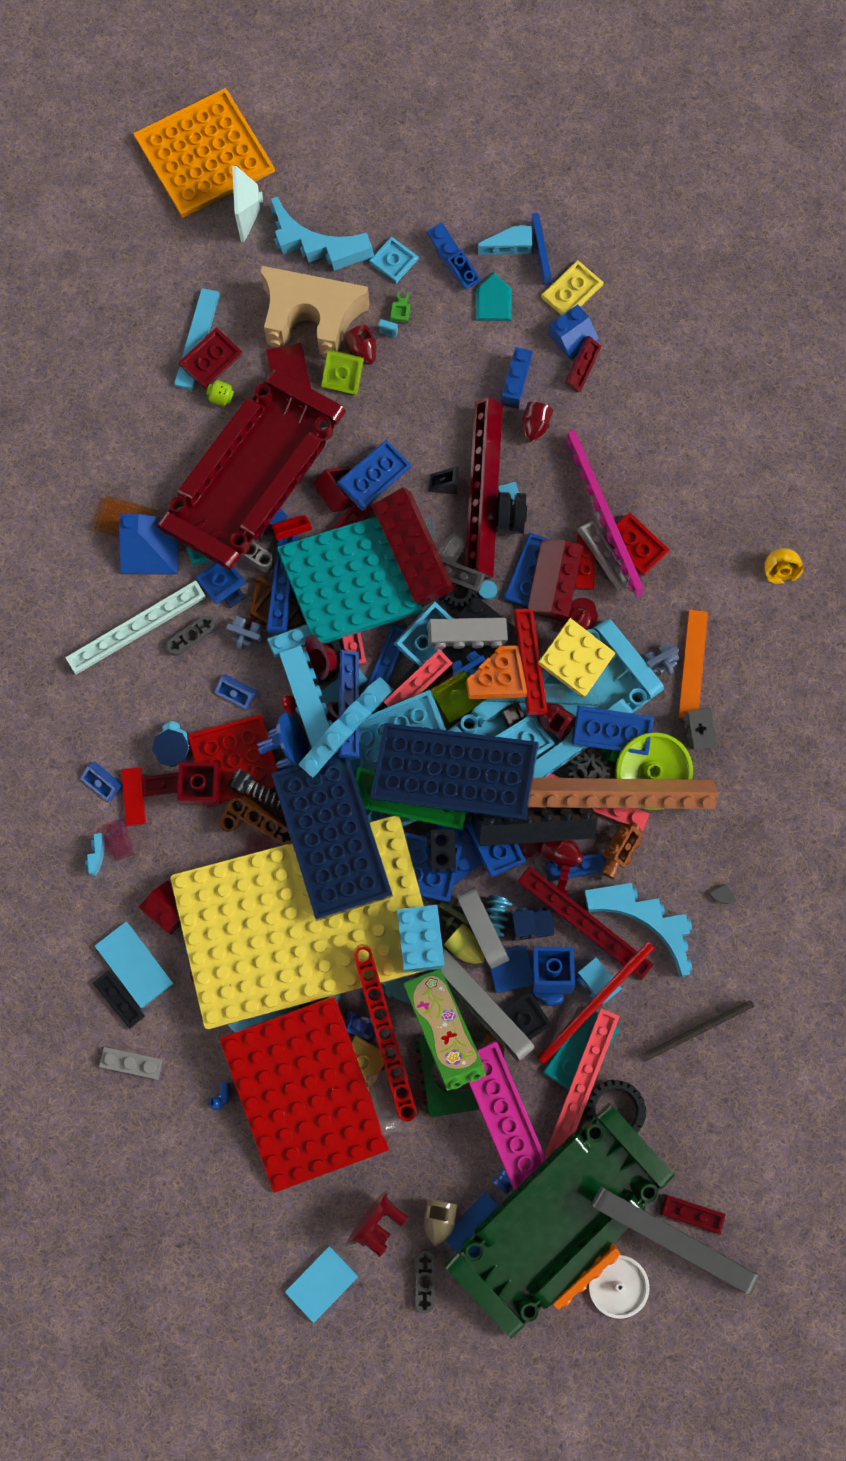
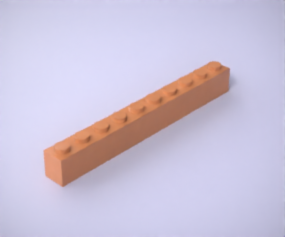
M533 778L529 807L716 809L719 792L714 780Z

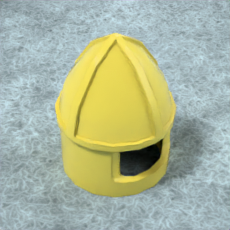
M462 924L445 942L444 946L456 956V959L458 958L463 962L472 964L483 963L485 956L474 933L465 924Z

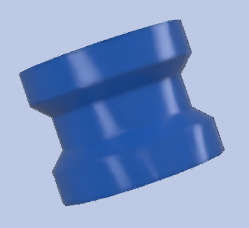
M501 1168L499 1175L491 1181L504 1193L508 1194L511 1183L506 1171Z

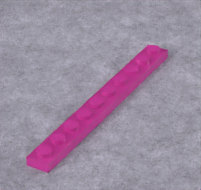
M575 430L569 431L566 445L574 454L572 455L574 464L576 466L579 465L581 480L587 484V494L589 497L592 496L594 500L592 502L594 510L599 512L601 526L606 528L608 532L606 533L607 540L615 548L613 553L616 560L619 559L621 562L620 569L623 576L626 575L628 578L627 585L629 591L634 592L635 597L643 595L644 587L577 433Z

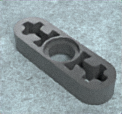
M203 616L172 637L167 643V649L170 654L179 656L214 632L216 628L214 619L211 616ZM205 621L210 623V628L204 627L203 623ZM197 626H198L199 629H201V631H202V634H201V635H200L198 629L196 628ZM191 631L197 633L194 640L186 638L187 634ZM181 637H183L184 641L187 643L186 645H184V643H181ZM173 643H176L177 645L180 644V645H179V648H180V649H179V650H176V649H173V650H172V648H173V645H172V644H173Z
M429 1250L420 1251L416 1257L415 1306L423 1314L431 1312L434 1307L435 1257ZM424 1254H428V1258L432 1259L427 1264V1270L432 1269V1273L426 1271L419 1273V1268L423 1269V1262H420L419 1259L423 1258ZM423 1275H427L431 1279V1285L427 1288H423L419 1284V1279ZM418 1290L423 1292L432 1291L431 1295L427 1294V1301L431 1302L427 1309H423L422 1305H419V1302L423 1300V1294L419 1295Z

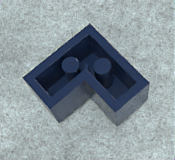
M518 908L516 912L512 913L511 921L514 941L554 936L551 910L546 911V908H537L533 912L532 910L528 911L527 908Z

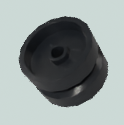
M500 492L497 532L507 533L509 531V524L513 522L514 534H524L525 522L527 520L526 493H516L513 504V499H511L509 492Z

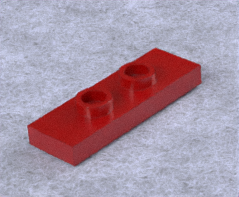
M577 534V544L583 545L575 589L594 590L595 556L582 537Z

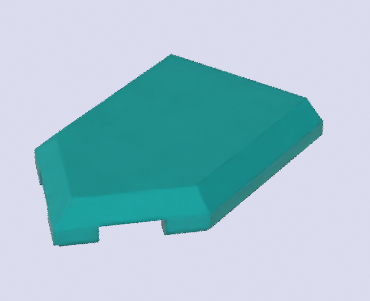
M493 272L476 287V321H511L512 288Z

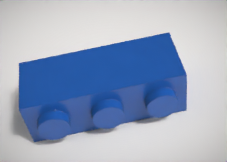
M515 347L502 393L501 404L519 409L532 362L533 351Z

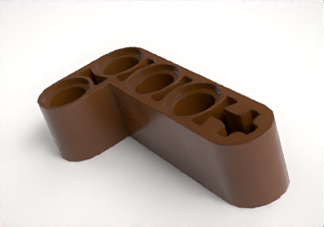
M244 795L230 800L220 818L219 826L225 832H231L239 828L244 821L282 845L292 844L291 837L290 839L288 838L287 832L289 830L286 820ZM237 801L242 804V810L237 808ZM253 811L258 813V820L253 817ZM228 817L233 820V826L229 825ZM269 821L275 824V830L270 828Z

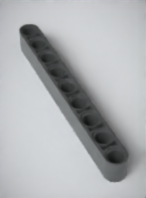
M601 1186L591 1203L592 1207L741 1291L749 1295L752 1294L760 1276Z

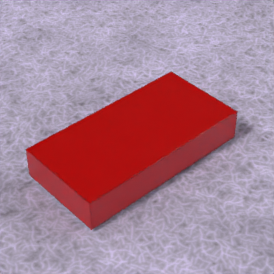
M306 515L270 525L276 540L312 530Z

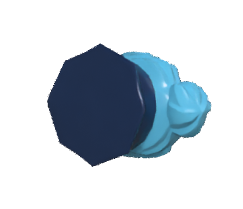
M169 721L163 725V731L155 736L152 752L159 764L176 767L179 762L186 760L190 744L188 735L180 729V724L175 721Z

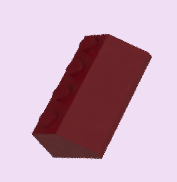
M541 540L527 609H533V614L558 621H563L569 617L583 545L566 540Z

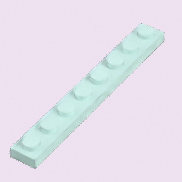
M194 581L65 658L77 675L202 601L206 596L197 581Z

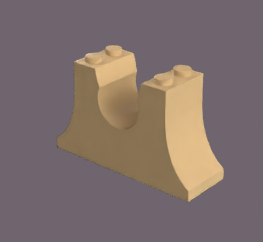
M266 266L261 268L263 288L270 297L264 330L267 344L274 348L286 346L291 338L292 328L301 321L309 320L318 324L317 340L319 353L326 358L328 350L339 352L344 333L350 323L358 315L368 311L369 293L367 286Z

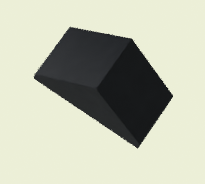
M456 466L430 474L428 491L457 495L459 467Z

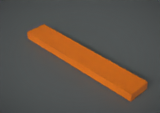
M690 609L688 611L678 720H683V716H685L684 711L699 709L708 612Z

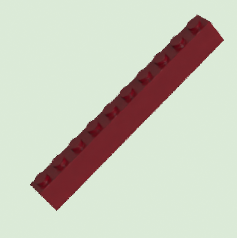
M490 397L475 401L465 556V566L486 575L484 580L494 576L503 404Z

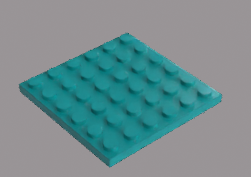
M377 516L277 547L278 554L311 635L316 636L322 644L423 612L421 604L418 605L413 600Z

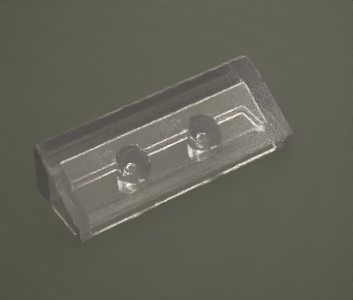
M386 1070L367 1075L366 1079L379 1120L381 1135L384 1136L402 1131L401 1121Z

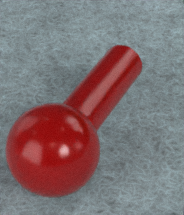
M287 695L281 701L282 707L287 713L295 717L294 708L297 703L293 696Z

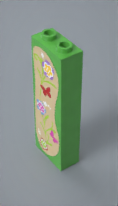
M438 969L403 983L407 997L446 1090L458 1089L466 1083L477 1081L481 1077L486 1076L481 1058L442 970Z

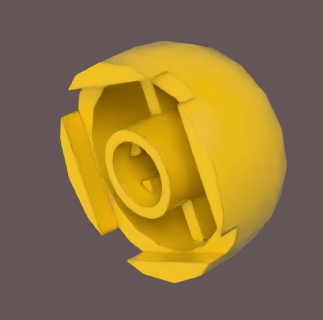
M777 549L767 556L764 563L767 579L774 584L784 583L782 580L785 579L795 581L803 573L802 560L792 549Z

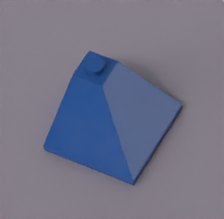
M120 514L121 574H177L178 541L157 528L156 525L162 517Z

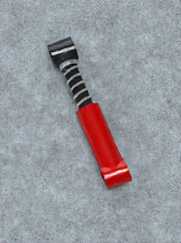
M238 768L235 770L227 784L229 788L242 795L245 793L252 794L253 797L259 798V801L263 800L265 804L268 803L271 807L277 808V811L281 810L280 815L284 816L276 792L272 793L270 789L267 790L264 786H259L258 782L256 783L253 777Z

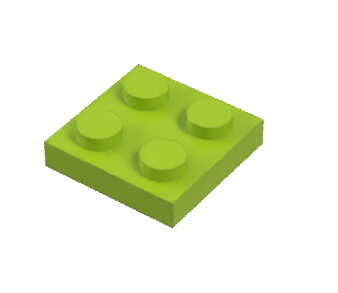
M328 350L321 387L357 395L364 358Z

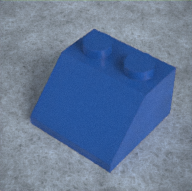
M578 304L549 324V336L570 360L577 356L586 336L592 337L596 342L599 340L589 316Z

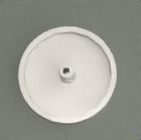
M619 1255L614 1264L608 1265L598 1278L593 1279L588 1284L589 1294L594 1305L602 1313L612 1318L622 1319L635 1315L643 1308L649 1295V1280L645 1270L638 1262L624 1255Z

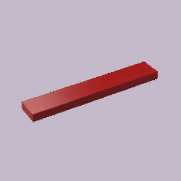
M514 609L513 616L517 645L519 646L527 689V696L525 698L527 715H546L548 711L542 669L537 664L540 660L533 609Z

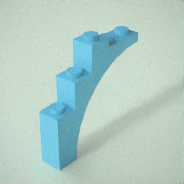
M278 197L271 199L273 206L270 208L273 217L277 216L278 221H276L278 230L275 231L277 238L274 241L277 249L281 248L283 255L300 249L302 256L307 257L308 263L326 257L328 265L332 264L334 271L374 257L373 248L367 233L335 237L312 232L289 216Z
M381 677L370 684L341 717L328 728L298 765L314 777L358 727L388 698L394 689Z
M632 883L584 891L587 912L604 911L618 913L633 918L647 926L668 948L675 961L679 977L690 975L692 964L691 960L687 959L686 956L688 944L686 939L683 940V936L690 934L692 924L691 920L687 919L686 914L663 918L662 915H665L663 903L659 902V898L635 902V899H638L636 887L633 888Z

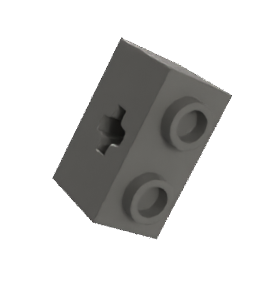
M706 707L684 711L683 724L688 730V735H686L687 745L693 750L717 746L711 708ZM698 725L703 727L699 732L695 731Z

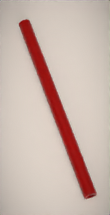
M647 941L537 1058L545 1064L655 947Z

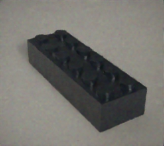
M528 807L526 821L472 814V827L479 846L595 839L598 819L593 808Z

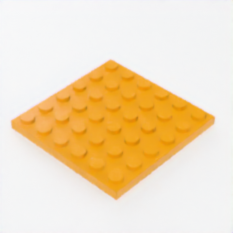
M226 88L133 133L182 218L234 193L232 166H237L254 182L275 172V167Z

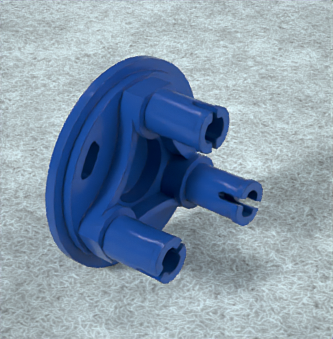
M289 713L281 714L276 728L267 731L269 739L257 743L258 747L262 746L258 748L261 754L273 749H281L287 758L276 762L278 771L297 766L309 753L306 734L298 720Z

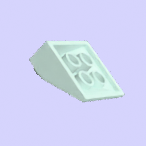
M232 166L235 217L240 240L245 242L260 211V203H263V193L259 192L257 183L237 166Z

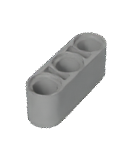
M243 541L238 542L236 545H241ZM253 541L250 543V549H253L254 552L240 557L262 572H269L274 567L271 553ZM263 559L270 560L267 564H261Z

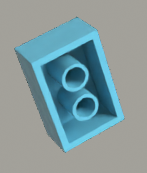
M437 905L397 909L404 972L410 973L445 968Z

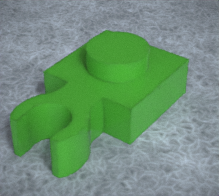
M399 291L397 293L398 302H393L390 321L408 324L411 304H407L409 293L407 292L405 298H401Z

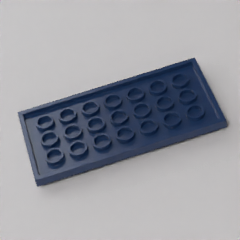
M384 723L370 799L526 821L539 743L536 741Z
M339 752L335 753L314 777L309 775L299 765L271 773L316 921L393 897L349 758L339 757Z

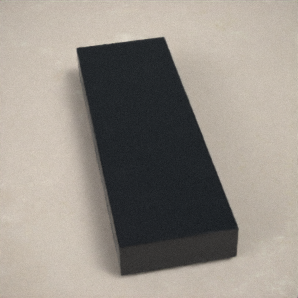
M109 970L93 982L94 986L129 1029L145 1017L144 1013Z

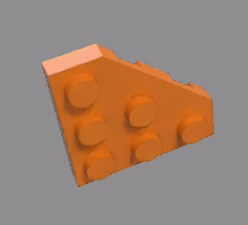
M499 646L490 658H487L474 674L467 678L466 685L469 699L526 698L527 689L519 646Z

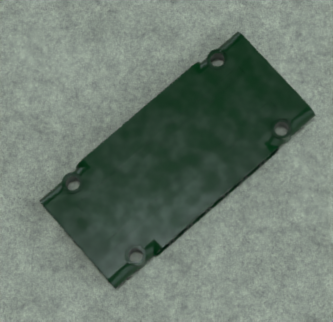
M608 1103L592 1120L584 1122L579 1132L571 1134L477 1226L474 1235L463 1241L462 1247L444 1266L512 1339L527 1322L537 1319L541 1308L546 1309L550 1307L629 1228L591 1206L600 1186L645 1211L646 1207L644 1205L647 1202H654L658 1197V1191L663 1189L675 1175L620 1113ZM593 1127H596V1133L593 1136H590V1130ZM650 1187L648 1194L643 1195L644 1189ZM477 1246V1250L474 1253L468 1252L470 1247ZM532 1306L529 1312L524 1313L525 1307Z

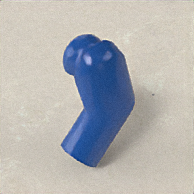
M534 993L535 999L550 1007L561 1005L564 1002L563 994Z
M221 1082L220 1094L209 1100V1107L211 1109L219 1110L229 1103L231 1083Z

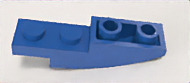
M443 222L427 230V235L435 246L437 255L465 290L481 281L463 250L460 251Z

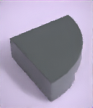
M727 884L709 893L713 900L720 903L731 904L736 902Z

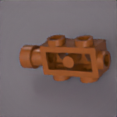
M621 822L603 854L609 861L600 872L612 880L615 879L618 873L617 869L619 867L625 868L631 862V855L634 850L641 845L640 839L643 834L639 832L641 828L635 823L630 822V824Z

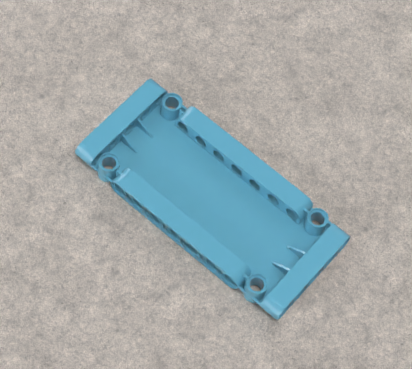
M606 618L594 628L587 630L613 650L615 655L584 698L580 697L541 667L546 703L562 705L564 709L575 716L577 705L634 714L635 710L640 709L645 703L664 690V686L659 678L609 618ZM632 697H639L641 702H635ZM525 698L486 699L476 706L471 714L465 715L460 722L447 731L497 736L508 729L500 713L503 709L517 702L520 704L525 717L529 716L527 715ZM470 722L474 727L467 729L464 727V723ZM573 729L562 741L548 732L547 734L555 745L536 758L533 778H546L589 746L571 744Z

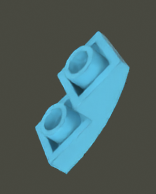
M102 833L94 834V840H91V847L95 853L87 854L88 860H85L86 872H89L91 876H97L102 865L105 851V836Z

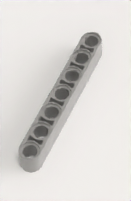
M443 948L445 968L441 970L450 990L516 1061L522 1060L534 1049L532 1042Z

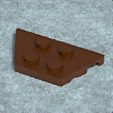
M257 575L250 615L267 626L272 583ZM292 596L287 632L306 623L297 600Z

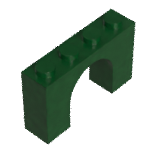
M418 1035L419 1040L415 1041L416 1053H421V1061H418L419 1073H424L425 1081H421L422 1094H427V1101L424 1102L425 1114H430V1118L477 1111L478 1104L472 1090L450 1093L441 1090L435 1084L432 1078V1067L435 1061L424 1035Z

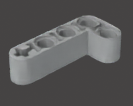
M475 887L457 895L489 966L493 969L509 961L510 959Z

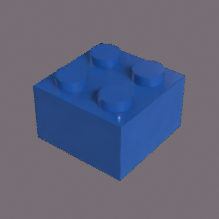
M533 947V993L573 994L575 988L573 947Z

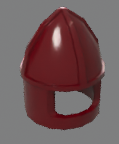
M360 325L349 330L344 335V340L350 350V354L364 358V364L372 365L376 359L377 346L376 339L373 338L367 325Z
M534 401L527 403L524 416L522 417V429L528 442L539 440L549 429L553 409L548 405Z
M546 703L548 712L546 715H536L538 722L545 732H549L562 741L573 729L576 716L564 709L562 705Z
M574 840L544 842L542 845V856L547 860H553L556 866L562 867V865L575 867L583 861L581 850Z

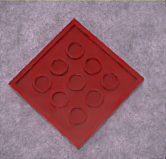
M262 714L188 734L194 761L218 762L221 767L220 805L229 803L230 800L242 796V794L227 786L237 768L250 774L256 783L258 782L259 786H264L265 789H270V791L276 789L271 774L278 772L273 752L271 750L261 754L258 748L262 746H257L258 742L269 739ZM244 794L246 797L253 796L252 794ZM206 805V806H207V808H211V807H214V806H216V805Z

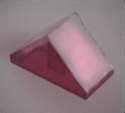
M125 818L107 823V840L115 860L134 856Z

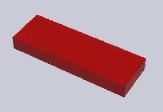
M142 768L121 769L126 826L146 825Z

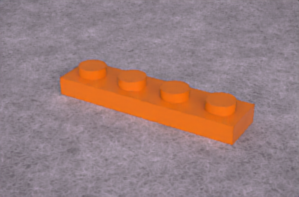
M612 1243L553 1302V1305L558 1310L566 1307L577 1293L583 1292L587 1284L593 1279L598 1278L608 1265L614 1264L618 1256L621 1255L617 1246Z

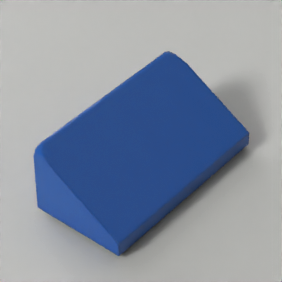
M225 674L220 677L214 693L248 710L258 691Z
M96 762L88 764L80 777V780L108 803L123 787L121 782Z

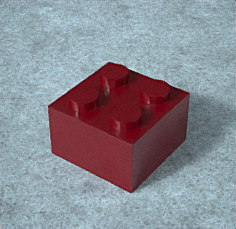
M179 762L177 801L180 805L220 806L221 767L219 763Z

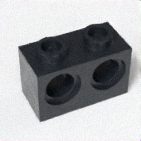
M431 830L430 836H427V848H431V855L427 856V867H431V873H455V830ZM438 838H443L446 844L439 846L435 841ZM439 857H443L446 859L447 863L445 865H439L437 864L436 859Z

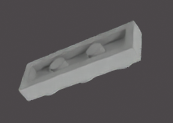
M104 1047L99 1067L159 1080L163 1060Z

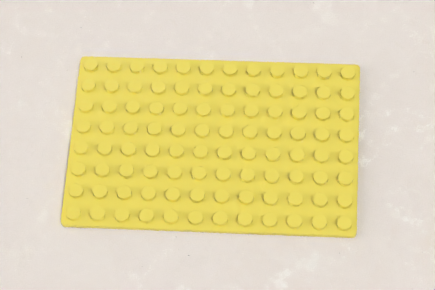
M399 816L369 822L393 897L319 921L315 919L293 843L171 876L199 1006L206 1029H213L362 988L354 959V950L360 944L368 945L371 948L381 983L419 973H405L403 967L397 909L422 907L424 905ZM360 950L357 954L360 959H366L369 955L366 950ZM367 969L363 972V976L370 979L374 976V972Z

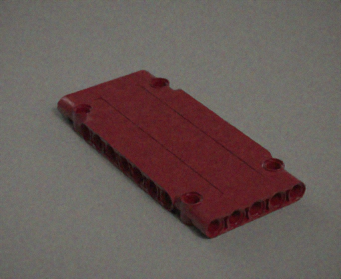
M276 369L271 371L263 384L255 387L254 397L252 399L247 398L183 482L178 490V497L171 499L169 503L170 509L156 525L166 535L229 571L234 567L239 558L249 551L250 543L261 536L325 447L326 440L332 437L334 428L346 413L345 408L339 403ZM243 541L241 545H236L238 542Z

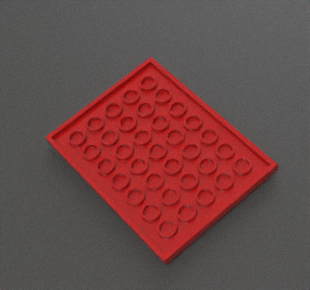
M335 996L219 1038L273 1193L389 1151Z

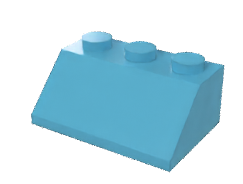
M432 602L393 643L407 658L419 667L439 650L435 649L434 646L429 647L427 624L430 619H453L436 602Z

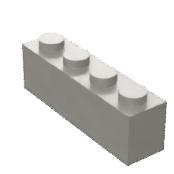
M506 618L430 619L427 624L429 647L434 646L435 649H444L446 646H453L455 649H461L465 646L482 648L484 645L498 648L508 640Z

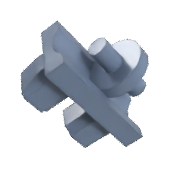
M236 616L232 624L228 623L226 629L229 632L240 635V637H232V641L237 642V649L241 650L244 645L250 647L251 642L247 641L246 638L261 643L263 639L261 637L263 626L252 622L249 631L243 628L247 620Z
M665 643L659 648L660 655L655 656L653 652H649L644 655V661L655 674L657 672L662 674L666 671L671 675L674 673L673 667L680 660L678 656L679 649L676 645L671 647L668 643Z

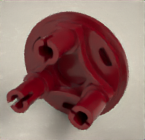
M384 1191L357 1223L347 1240V1244L355 1245L358 1242L363 1247H368L380 1257L387 1249L385 1242L391 1235V1233H388L378 1225L381 1218L388 1216L401 1227L408 1216L393 1205L394 1203L387 1197L388 1193Z

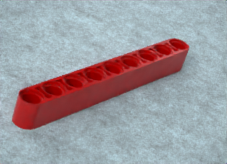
M360 944L354 950V959L398 1116L402 1121L410 1122L416 1116V1107L372 950L368 945ZM360 950H366L369 953L366 959H360L357 956ZM367 969L374 972V976L370 979L363 976V972ZM377 989L380 994L376 998H371L368 995L369 991ZM376 1009H383L385 1015L378 1018L374 1015V1011ZM387 1028L391 1032L389 1036L382 1037L379 1034L380 1030ZM388 1048H394L396 1053L393 1056H387L385 1051ZM394 1067L402 1070L397 1076L390 1073ZM399 1087L407 1089L403 1095L397 1094L396 1090ZM405 1106L412 1108L409 1114H403L401 1110Z

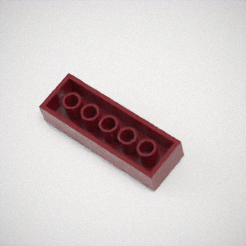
M402 487L372 504L414 602L424 607L454 591L455 588L412 493L405 487Z

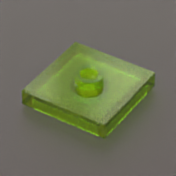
M464 670L430 690L449 723L482 703L481 699L468 698L466 685L468 676Z

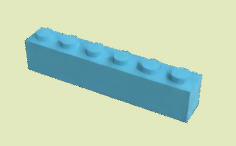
M298 646L279 654L311 747L313 748L332 725V721H327L325 714H328L325 702L321 703L319 697L322 696L319 685L315 686L313 679H316L314 670L308 667L307 662L310 661L307 650L303 651L302 647Z

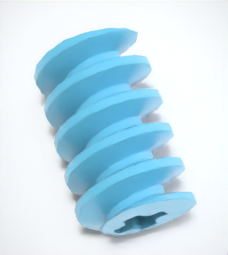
M489 895L493 900L487 901V905L491 908H486V912L489 914L488 916L498 937H502L505 934L500 929H506L502 922L508 921L504 914L510 913L506 906H512V903L503 897Z

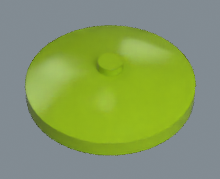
M651 732L636 736L623 747L616 761L615 776L616 779L692 780L693 765L689 752L680 741L664 733ZM650 737L648 755L630 753L628 751L629 749H645L647 738ZM643 808V809H648V810H661V809H665V808Z

